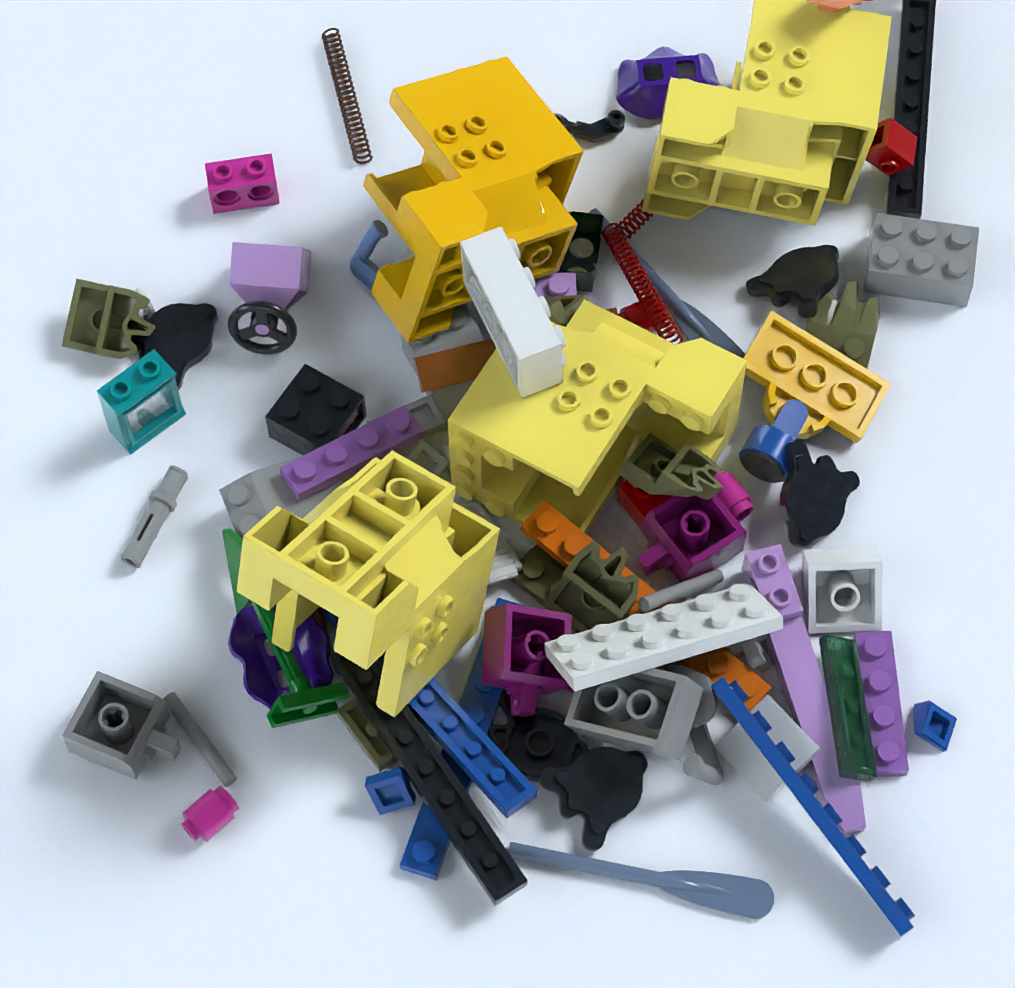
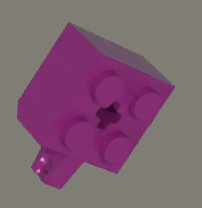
M694 495L690 497L673 496L652 509L643 519L642 534L649 542L647 544L649 550L638 557L637 566L645 577L661 568H664L666 571L671 570L681 583L710 572L744 550L747 532L717 495L709 500Z
M504 603L485 612L482 685L505 688L507 690V694H510L511 715L519 717L535 714L536 700L540 698L541 694L549 695L566 688V680L546 657L544 643L556 640L562 635L571 634L572 614Z

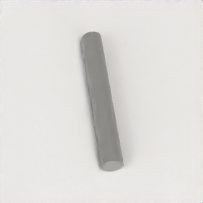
M715 569L641 597L638 601L639 608L643 612H647L722 583L724 580L721 570Z
M175 692L166 695L163 700L166 701L169 711L225 787L232 785L237 780L236 775Z

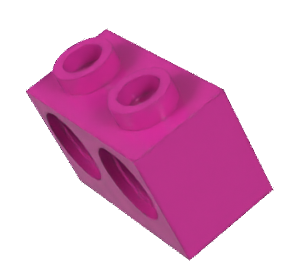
M272 153L205 163L213 214L280 204Z

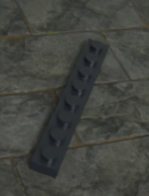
M902 0L893 120L917 137L914 165L889 175L886 214L917 219H920L922 215L936 0Z
M337 652L330 655L329 663L342 682L345 683L354 700L399 766L402 767L405 775L495 906L526 887L528 885L527 878L409 707L406 705L395 717L378 708L376 701L382 674V668L378 662L375 661L365 670Z

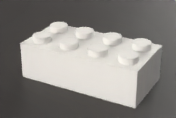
M501 226L461 241L464 284L521 398L563 383L562 367L566 366V359L562 348L566 347L564 335L558 325L553 327L549 320L551 313L544 296L538 297L533 289L536 287L534 277L529 267H522L519 261L521 259L520 251L514 238L508 239Z

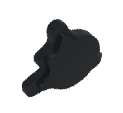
M820 245L791 250L779 257L762 275L749 279L746 282L747 293L754 297L767 296L775 307H783L789 302H795L800 317L812 318L817 314L820 298L830 292L837 285L840 278L838 249L833 245Z
M176 303L162 307L147 320V322L156 326L150 336L132 335L131 341L137 346L139 360L152 350H155L176 372L175 380L177 388L180 390L185 373L190 367L201 362L209 354L213 346L214 325L218 320L217 310L208 303L197 305Z
M795 440L790 441L786 445L789 469L780 493V506L786 507L790 519L786 521L789 541L795 547H806L815 539L830 534L840 525L845 513L847 498L851 492L858 488L860 479L854 471L840 472L829 455L819 456L814 464L805 442Z
M504 690L500 695L499 705L508 723L505 725H492L488 731L489 738L528 781L539 782V774L544 768L569 766L581 754L589 750L588 745L581 741L572 729L564 725L566 717L559 712L548 708L536 707L535 714L528 717L511 715L510 694H507V690Z
M596 747L581 754L569 766L544 768L539 774L538 779L539 784L544 789L558 795L559 812L564 819H571L577 815L583 818L582 844L587 850L597 851L603 846L609 827L613 823L624 819L638 805L643 792V774L648 767V761L645 755L637 750L626 752L613 747Z

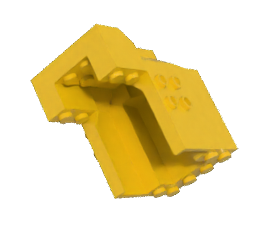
M507 56L487 60L470 67L459 68L449 73L392 89L389 105L424 149V155L420 165L378 178L373 173L367 174L363 187L414 253V256L408 260L395 264H386L378 269L371 290V294L408 343L449 329L454 307L473 301L463 281L461 241L502 226L507 238H514L521 255L519 261L522 267H529L534 279L559 271L578 225L563 206V203L584 151Z

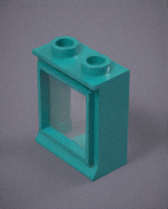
M155 350L149 352L96 390L109 432L130 455L186 415L175 380L176 372Z

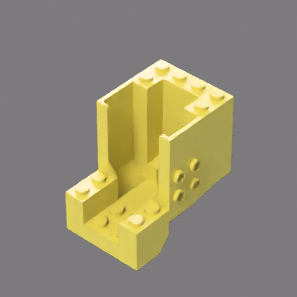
M754 0L743 66L741 68V62L736 61L731 89L722 85L714 86L698 83L690 79L670 78L659 136L656 137L651 156L642 211L690 220L710 206H716L815 226L824 201L848 205L877 131L892 17L876 12L855 9H839L838 13H830L818 10V4L807 2V0Z
M584 299L567 326L558 325L566 341V347L562 348L566 359V366L562 367L563 383L521 398L497 348L495 349L448 419L451 484L456 486L455 492L460 497L466 500L474 498L484 504L486 509L492 514L500 517L504 515L521 525L545 500L588 535L624 478L618 472L624 462L649 433L678 452L687 442L707 455L712 461L717 462L736 431L747 360L703 338L675 345ZM551 322V324L553 325V327L558 325V324H555V323Z
M392 450L382 460L376 457L373 458L355 476L336 488L303 519L276 506L243 536L237 592L268 611L276 605L271 643L287 652L294 646L296 628L319 606L339 617L334 644L335 652L365 670L385 652L376 704L378 708L395 717L478 632L500 528L453 502L456 486Z

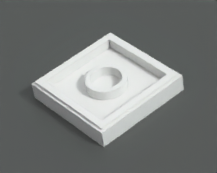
M768 694L750 711L754 714L759 710L772 727L767 734L775 745L783 741L796 759L790 764L797 773L822 750ZM739 722L714 745L715 749L766 802L786 785Z

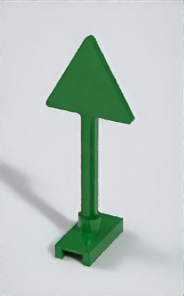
M231 528L223 529L222 534L236 613L243 608L251 606L253 603L258 619L289 683L287 687L290 694L279 696L266 715L271 727L277 728L337 714L336 710L339 707L336 701L346 699L350 695L345 683L340 682L313 688L308 677H304L292 649L287 652L271 643L275 613L272 608L268 611L237 592L243 539Z

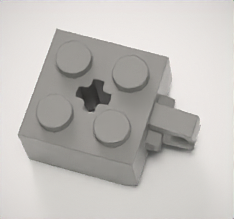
M100 671L96 672L62 734L69 752L137 780L147 759L152 760L154 755H158L175 761L181 750L180 742L166 735L167 728L165 725L170 717L166 701L156 694Z

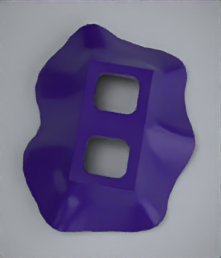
M662 46L640 60L626 59L621 62L618 70V93L616 100L624 110L635 116L647 120L662 119L671 77L690 79L694 82L714 86L721 84L716 76L714 64L707 54L683 55L669 47ZM682 63L694 64L696 76L692 78H679L676 72V65ZM647 66H660L663 79L646 81L643 68Z
M252 605L241 609L233 619L228 646L230 653L243 664V683L247 693L253 699L271 709L279 696L290 694L288 687L285 688L280 685L277 673L282 668L276 655L270 656L267 653L264 641L268 638ZM276 605L272 607L274 613L276 612ZM310 615L296 628L292 652L304 677H308L313 688L330 685L334 675L329 663V635Z

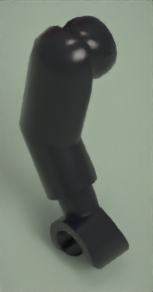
M613 110L606 118L591 124L581 121L571 122L561 114H554L566 130L573 134L572 137L593 143L621 133L625 126V115L619 110Z

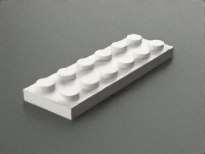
M750 583L735 584L723 591L701 594L689 601L667 604L655 611L633 614L627 619L614 623L599 624L593 627V629L580 633L562 635L556 640L544 643L545 654L575 692L782 630L783 616Z

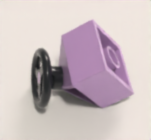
M232 242L229 284L245 303L236 307L230 314L228 330L234 341L242 348L253 353L270 355L283 352L294 343L297 337V326L287 310L308 293L311 262L310 250L294 246ZM252 312L249 327L239 330V319L243 315ZM279 319L285 324L287 333L277 329ZM256 336L269 337L277 341V343L260 344L249 339Z

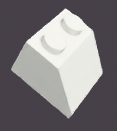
M875 546L802 550V586L809 634L882 630L883 561Z

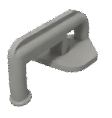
M675 662L660 666L659 670L685 675L704 688L690 731L696 755L686 758L683 763V771L687 776H693L712 785L721 784L724 778L706 724L715 716L718 708L717 697L714 689L711 687L710 678Z

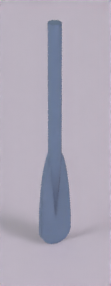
M594 208L589 212L592 214L602 215L597 208ZM605 217L603 218L604 223H602L603 229L610 224ZM613 225L608 227L605 233L614 228ZM632 247L648 278L654 285L653 288L656 289L659 297L672 310L677 323L688 340L703 338L743 358L745 353L709 318L690 304L681 300Z
M510 842L508 852L512 858L659 887L689 902L743 917L762 918L771 911L774 905L772 888L768 883L760 879L705 871L673 870L659 872Z

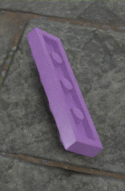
M405 405L280 467V475L297 500L301 501L360 471L373 458L376 457L381 460L392 450L397 452L423 439V430Z
M892 631L855 632L853 643L869 777L907 775L909 766Z

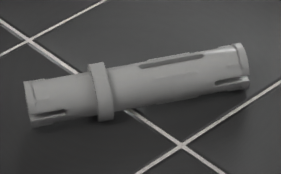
M170 465L156 491L151 492L149 505L120 556L124 563L135 568H140L169 512H174L177 507L176 499L188 479L187 472L182 468Z

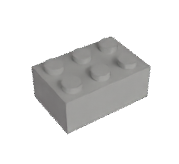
M876 213L870 239L864 292L967 307L974 283L979 227Z
M655 668L575 691L564 725L583 737L681 761L704 688L685 675Z

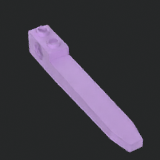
M777 544L746 552L741 568L745 582L750 583L783 616V629L768 633L769 637L765 641L794 722L822 749L809 762L824 806L830 803L841 817L843 822L837 826L844 835L864 831L866 821L861 787L802 618L804 610L782 546Z

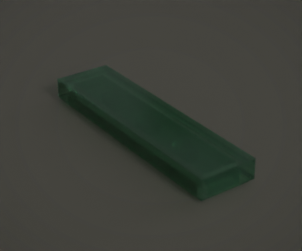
M826 634L819 639L839 777L871 782L878 777L856 640Z

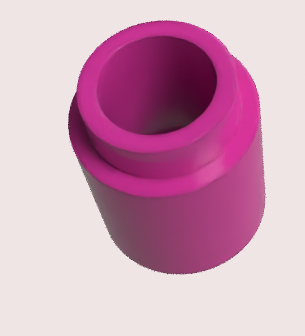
M720 472L714 478L724 487L717 496L740 523L754 509L750 503L751 497L731 472Z
M218 786L214 791L209 789L182 812L185 821L181 825L194 841L202 838L207 842L235 818L234 813L239 809V806L222 786Z

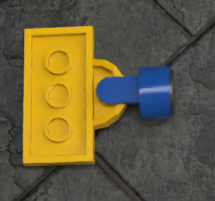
M771 310L743 356V359L747 360L745 375L766 387L763 396V408L771 426L758 425L753 428L739 453V459L743 467L762 481L769 483L784 482L789 469L786 445L790 441H795V439L813 437L819 434L826 425L858 443L867 430L891 383Z

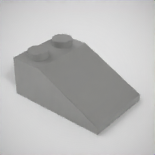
M465 303L454 307L450 327L447 330L410 343L401 334L402 349L416 376L413 358L484 340ZM474 380L426 392L427 395L431 394L446 422V431H448L449 417Z
M295 458L250 472L219 489L236 534L243 539V536L276 506L303 519L336 488L342 485V481L340 480L298 501L280 475V467L297 459Z

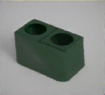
M571 211L569 213L578 225L570 244L575 239L584 238L593 244L594 249L590 256L577 258L570 252L569 245L557 273H576V290L592 292L596 268L593 264L596 263L597 267L604 215ZM572 267H581L588 273L567 270Z

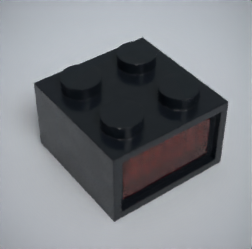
M304 364L265 416L269 437L297 453L305 455L357 429L367 416L364 395Z

